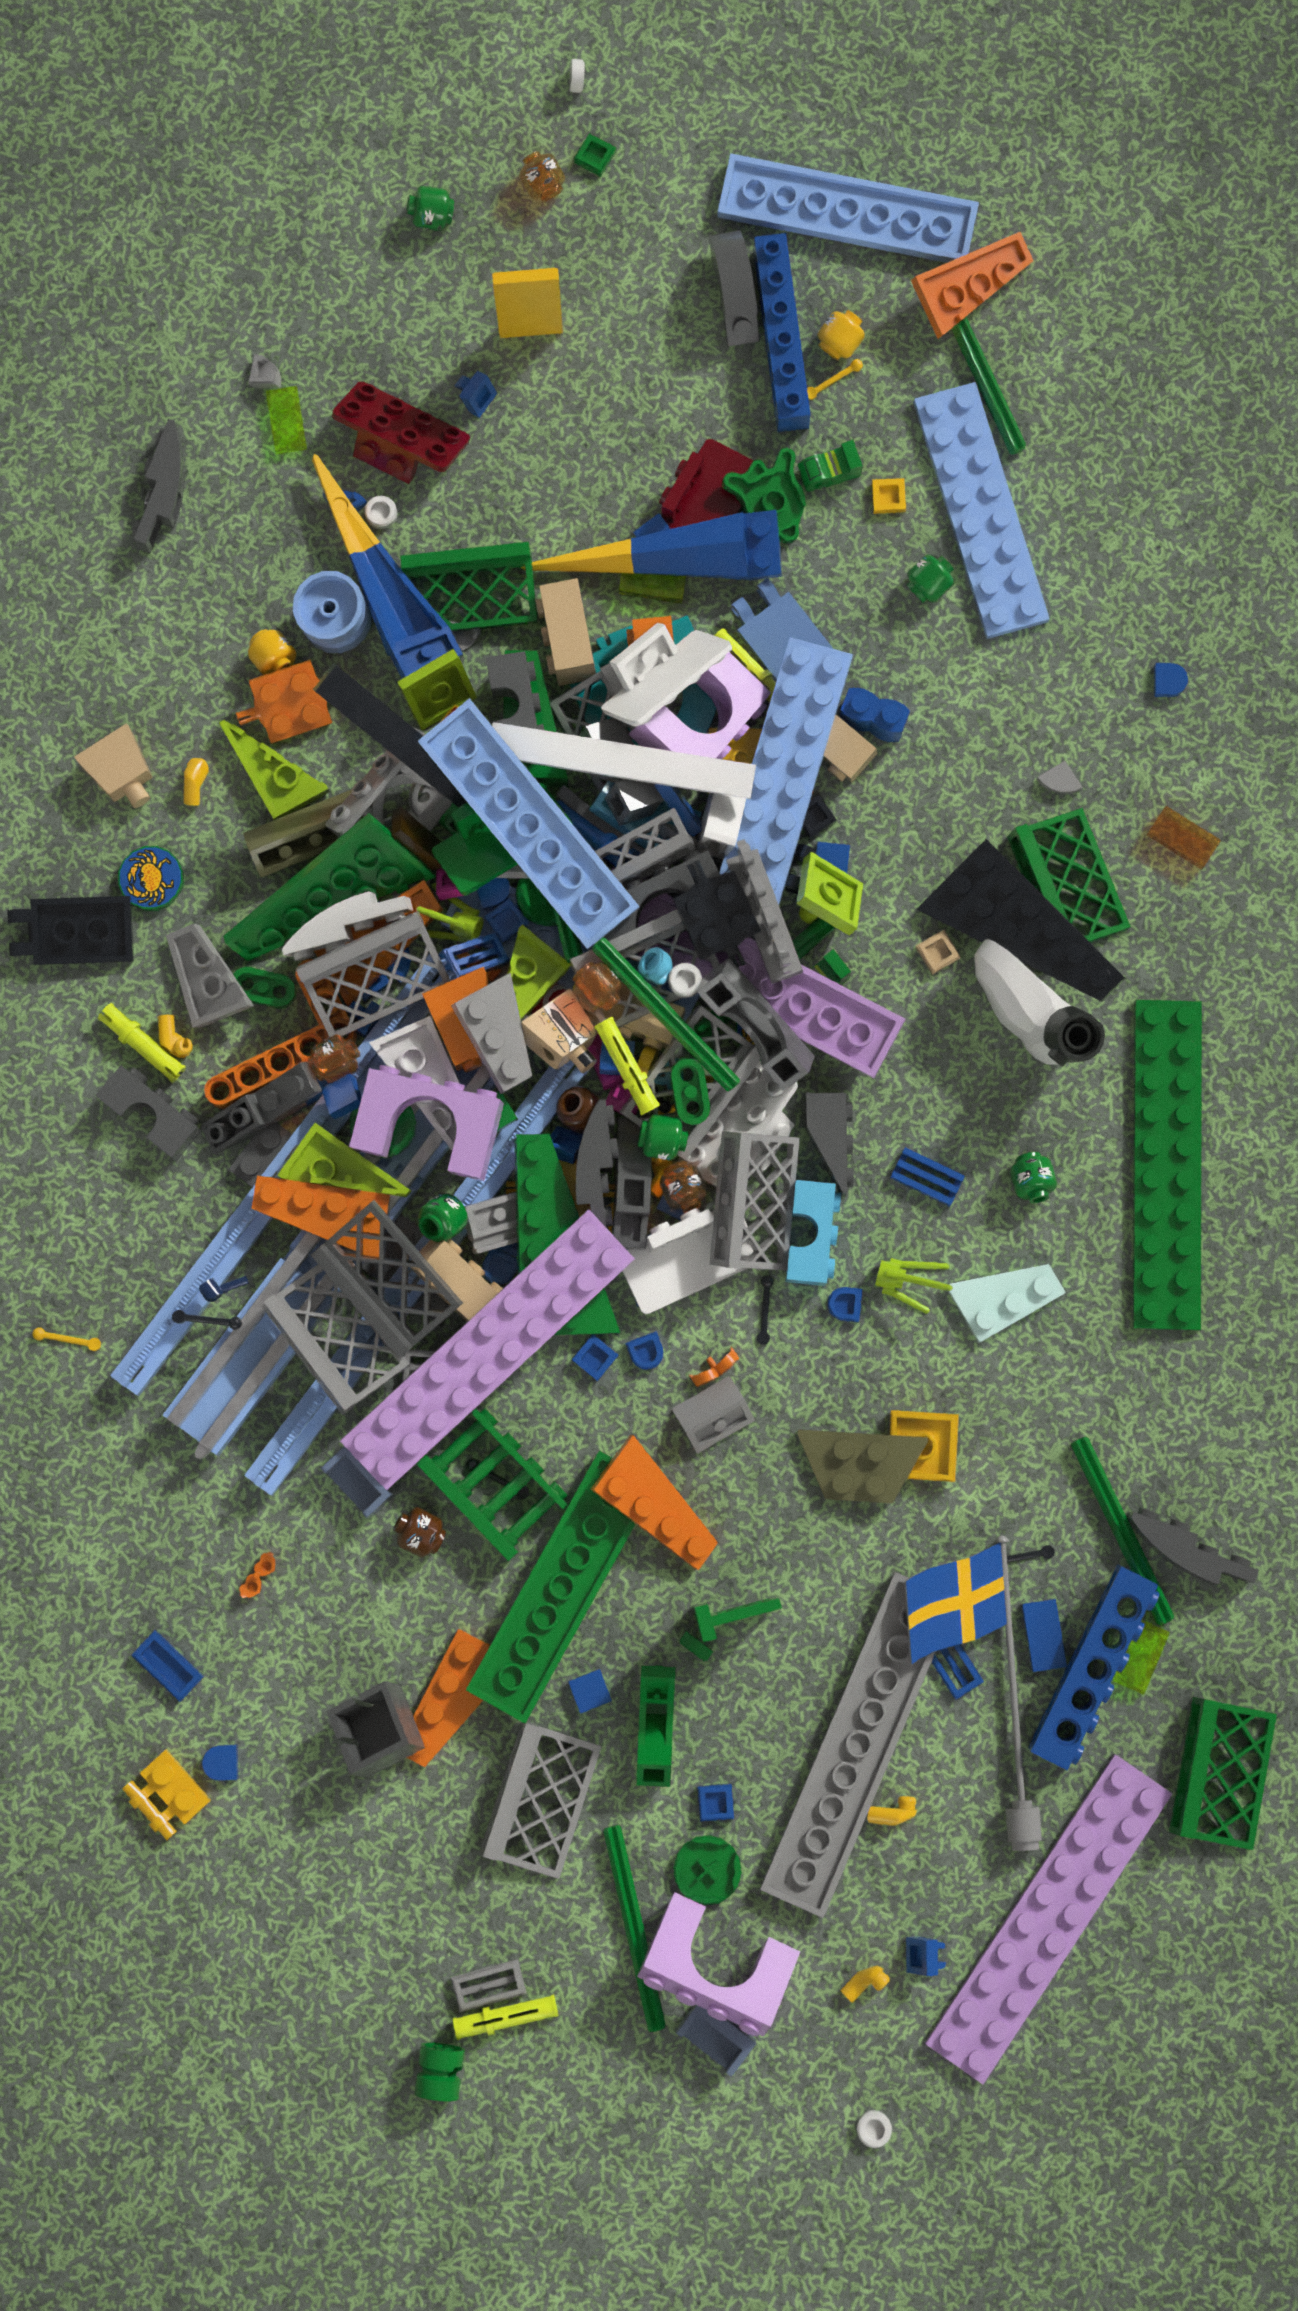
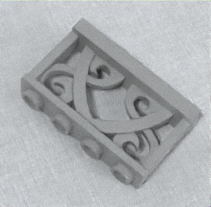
M414 728V729L417 730L421 735H423V736L426 735L423 731ZM386 750L384 754L374 761L373 767L365 777L353 786L350 795L345 801L332 811L325 826L340 838L353 827L362 815L364 817L368 813L386 828L391 826L392 816L383 820L384 796L386 789L398 785L412 784L409 792V805L411 808L409 814L429 831L437 824L452 802ZM418 793H424V795L418 801Z

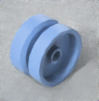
M321 571L309 576L300 584L293 599V614L304 635L316 648L327 653H344L357 647L366 638L371 628L372 615L365 596L362 594L359 586L349 576L338 571Z

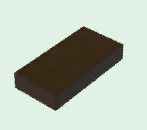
M399 807L392 811V836L430 869L436 871L442 868L432 853L433 847L442 841L404 808Z

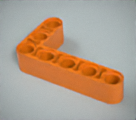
M313 959L303 960L301 963H299L298 966L307 963ZM296 972V979L319 1025L213 1076L205 1085V1097L214 1107L226 1109L243 1096L254 1094L300 1062L308 1061L311 1067L327 1058L331 1059L349 1050L356 1042L357 1034L355 1030L350 1032L344 1041H331L334 1045L333 1047L327 1041L334 1052L329 1051L330 1055L327 1052L324 1054L322 1044L325 1041L323 1040L329 1038V1035L304 983L301 982ZM324 978L313 983L318 996L325 999L333 998L335 988L330 980ZM337 994L335 1002L342 1004ZM333 1007L329 1019L334 1030L347 1026L350 1020L347 1012ZM309 1042L319 1044V1050L313 1056H305L303 1054V1048ZM281 1056L288 1057L289 1065L285 1070L276 1071L273 1069L275 1059ZM249 1071L259 1072L257 1083L251 1086L245 1085L243 1082L245 1074ZM222 1085L228 1086V1096L224 1100H215V1089Z

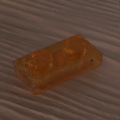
M1168 806L1164 807L1147 833L1148 837L1201 870L1205 867L1221 842L1219 838Z

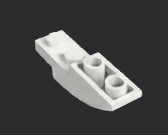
M368 891L343 900L319 913L303 925L282 948L283 955L294 956L295 961L314 957L313 951L325 948L326 953L345 945L346 942L354 941L351 932L352 927H354L355 931H363L373 928L374 921L386 919V923H393L405 917V913L413 911L411 899L401 896L378 903L376 894Z

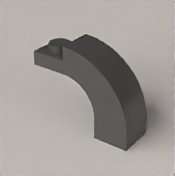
M740 230L709 235L711 260L720 290L727 345L729 347L759 342L755 289L743 235Z

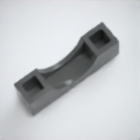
M700 850L693 851L682 858L683 863L671 868V865L663 866L652 873L653 878L643 883L640 879L635 880L624 886L640 908L603 938L610 941L638 928V920L643 908L657 896L663 894L680 895L686 892L695 884L688 870V864L700 860L707 878L720 876L709 851L707 850L703 853Z
M727 958L703 977L697 993L718 1016L731 1018L746 1031L759 1052L762 1067L783 1091L809 1073L815 1056L730 958Z

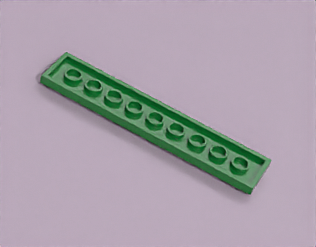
M1137 999L1134 1001L1133 1329L1201 1330L1202 1001Z

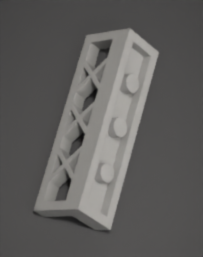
M672 808L596 850L595 853L601 860L609 854L620 857L616 869L611 872L624 887L635 880L640 879L643 881L651 877L652 873L657 869L682 860L684 856L698 850L693 838L687 833L675 808ZM673 820L679 834L668 840L657 838L660 827ZM641 838L649 841L645 853L639 856L628 854L631 843L636 839Z

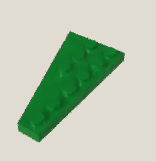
M368 813L223 936L226 945L246 961H250L283 946L284 941L290 939L308 921L343 900L370 891L376 894L378 902L379 898L394 891L398 894L409 889L408 885L423 878L425 881L435 878L436 874L434 870L430 869L396 840L385 826Z
M550 1134L514 1135L518 1274L579 1218ZM605 1288L554 1335L620 1333Z

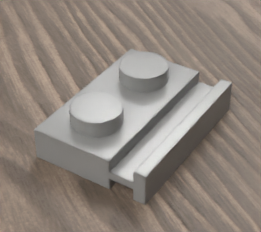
M516 1191L465 1206L468 1215L466 1229L469 1240L471 1239L473 1254L483 1253L517 1242Z

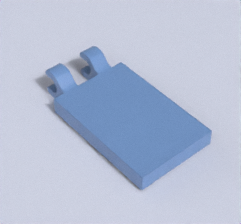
M768 578L757 585L759 588L757 590L758 594L769 606L755 616L743 597L732 604V612L743 624V626L737 629L738 635L764 668L773 674L772 678L777 681L790 637L832 648L792 595L788 592L780 597L775 586Z

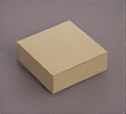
M945 930L940 931L915 947L932 975L961 958Z

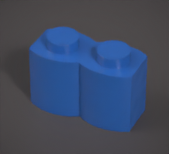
M849 688L839 717L856 731H870L872 735L880 740L899 742L910 710L898 701L879 699L868 690Z

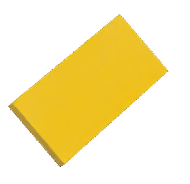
M558 268L495 272L492 274L500 338L563 333Z

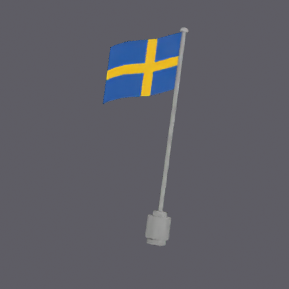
M1001 1535L996 1539L997 1544L975 1555L928 1568L905 1581L910 1665L934 1651L976 1640L1005 1625L1018 1800L1011 1801L1012 1807L1005 1808L1007 1840L1011 1842L1012 1851L1038 1850L1039 1841L1042 1840L1040 1807L1032 1806V1800H1025L1006 1542H1009L1006 1536Z

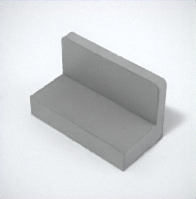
M731 1377L720 1380L672 1409L697 1454L755 1421L744 1397Z

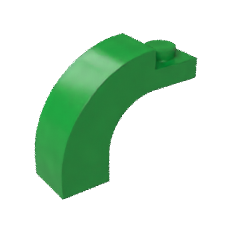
M660 1665L641 1666L636 1786L670 1787L676 1667Z

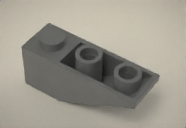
M806 1093L805 1131L833 1183L836 1184L838 1192L841 1193V1196H846L848 1188L853 1187L854 1184L853 1168H847V1155H853V1135H847V1122H852L853 1119L852 1102H846V1093Z

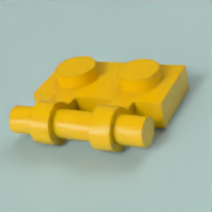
M167 1749L140 1772L141 1776L148 1783L142 1790L133 1780L122 1789L130 1798L129 1803L135 1810L139 1808L151 1822L149 1824L151 1829L155 1833L159 1831L166 1841L177 1832L168 1822L176 1815L185 1825L212 1801ZM155 1792L168 1805V1808L162 1813L148 1799Z

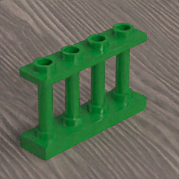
M475 1408L471 1413L477 1420L443 1453L432 1458L425 1454L416 1464L506 1560L510 1562L519 1553L515 1548L519 1543L517 1539L555 1503L564 1510L568 1506L564 1501L568 1495L555 1481L549 1485L540 1476L545 1470L532 1457L526 1461L517 1452L522 1446L509 1432L502 1436L495 1429L494 1426L498 1421L486 1408L481 1412ZM487 1429L500 1444L462 1481L458 1479L454 1483L445 1474L449 1470L448 1465ZM508 1454H511L523 1469L486 1505L482 1503L477 1508L469 1499L473 1494L471 1490ZM533 1478L547 1493L508 1530L504 1528L500 1532L492 1523L496 1518L494 1515Z

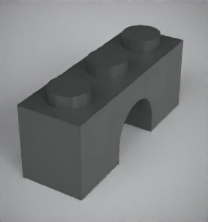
M525 651L486 657L493 699L510 697L519 703V708L515 715L508 719L497 720L496 723L544 730L543 724L537 725L535 713L541 712L539 693H532L530 683L537 681L534 661L527 662Z
M615 718L587 725L579 735L581 737L634 745L628 728L623 725L622 721ZM622 778L613 785L605 797L619 826L653 815L663 801L660 793L655 788V784Z
M120 1065L95 1096L125 1121L139 1108H152L156 1114V1123L146 1137L173 1160L177 1161L202 1132L195 1126L199 1120L185 1108L180 1112L173 1108L170 1104L174 1099L159 1087L155 1091L147 1087L145 1083L148 1078L136 1068L132 1067L128 1071Z

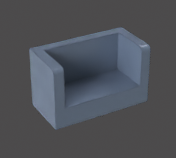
M345 1446L321 1467V1470L331 1477L363 1512L362 1514L367 1519L374 1516L394 1497L389 1489L386 1490Z
M695 2004L677 2026L676 2034L681 2038L684 2036L724 2067L725 2073L732 2077L756 2045V2039L752 2035L740 2030L738 2024L729 2020H717L707 2013L708 2010Z

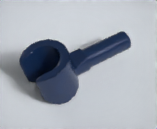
M244 1276L218 1286L214 1278H211L199 1286V1291L206 1301L214 1302L224 1293L247 1285L249 1282L247 1277Z

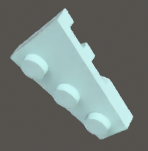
M1049 1264L952 1283L949 1285H952L953 1289L948 1291L978 1343L1066 1293Z

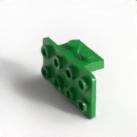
M539 783L541 787L546 791V793L550 796V798L559 807V809L563 812V814L572 823L570 818L567 816V814L564 812V810L561 808V806L558 804V802L555 800V798L552 796V794L549 792L546 786L542 783ZM468 803L461 805L458 810L450 814L458 832L432 849L435 859L461 895H469L518 865Z

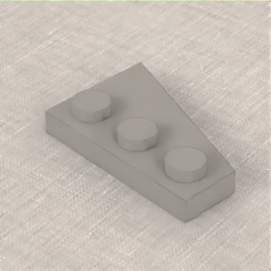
M191 924L166 935L193 1028L200 1029L254 1007L200 925Z
M511 973L451 1005L500 1094L532 1077Z

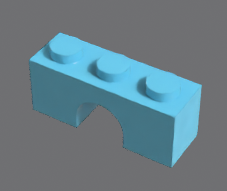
M803 1180L795 1181L792 1217H802L811 1221L816 1229V1239L812 1244L805 1247H789L785 1282L825 1286L827 1278L833 1279L835 1259L829 1258L830 1245L836 1246L838 1226L832 1225L833 1212L839 1213L841 1193L835 1192L836 1184Z

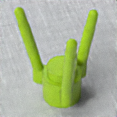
M433 883V884H432V888H433L435 891H436V883ZM457 897L447 899L463 910L461 913L456 912L453 917L421 906L416 909L423 915L450 924V930L454 931V933L427 930L431 938L464 943L479 938L483 929L484 919L479 917L480 910L468 906Z
M893 1258L890 1259V1262L881 1260L875 1286L883 1287L882 1294L893 1296L925 1314H928L930 1311L928 1307L897 1291L895 1287L902 1289L903 1282L905 1281L945 1291L953 1289L952 1285L908 1275L906 1274L907 1270L902 1269L948 1270L949 1264L901 1261Z

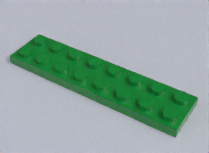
M598 1451L466 1688V1691L526 1724L635 1526L633 1521L591 1490L613 1459L601 1451Z

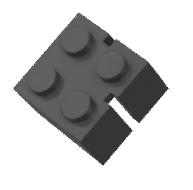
M383 1681L359 1694L360 1700L351 1698L326 1711L337 1740L353 1744L358 1742L359 1746L348 1743L340 1745L350 1775L368 1778L425 1748L401 1685Z

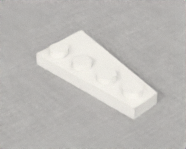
M431 1016L369 1042L386 1066L400 1070V1076L411 1078L412 1073H418L432 1077L431 1083L444 1086L445 1081L460 1084ZM433 1100L416 1102L442 1139L453 1150L457 1126L450 1108L443 1103Z

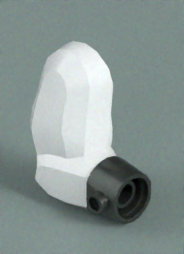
M990 939L983 941L974 954L975 976L1000 1023L1021 1039L1026 1050L1035 1059L1045 1064H1059L1063 1067L1066 1063L1090 1060L1100 1052L1104 1045L1105 1033L1103 1025L1095 1017L1063 1001L1008 950Z

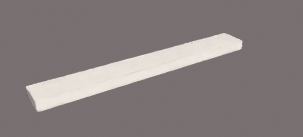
M492 723V727L519 760L524 763L751 799L756 765Z

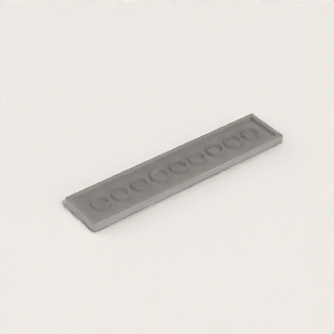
M897 1572L893 1573L760 1887L761 1891L821 1918L825 1916L936 1652L934 1651L910 1665L905 1581L909 1578Z

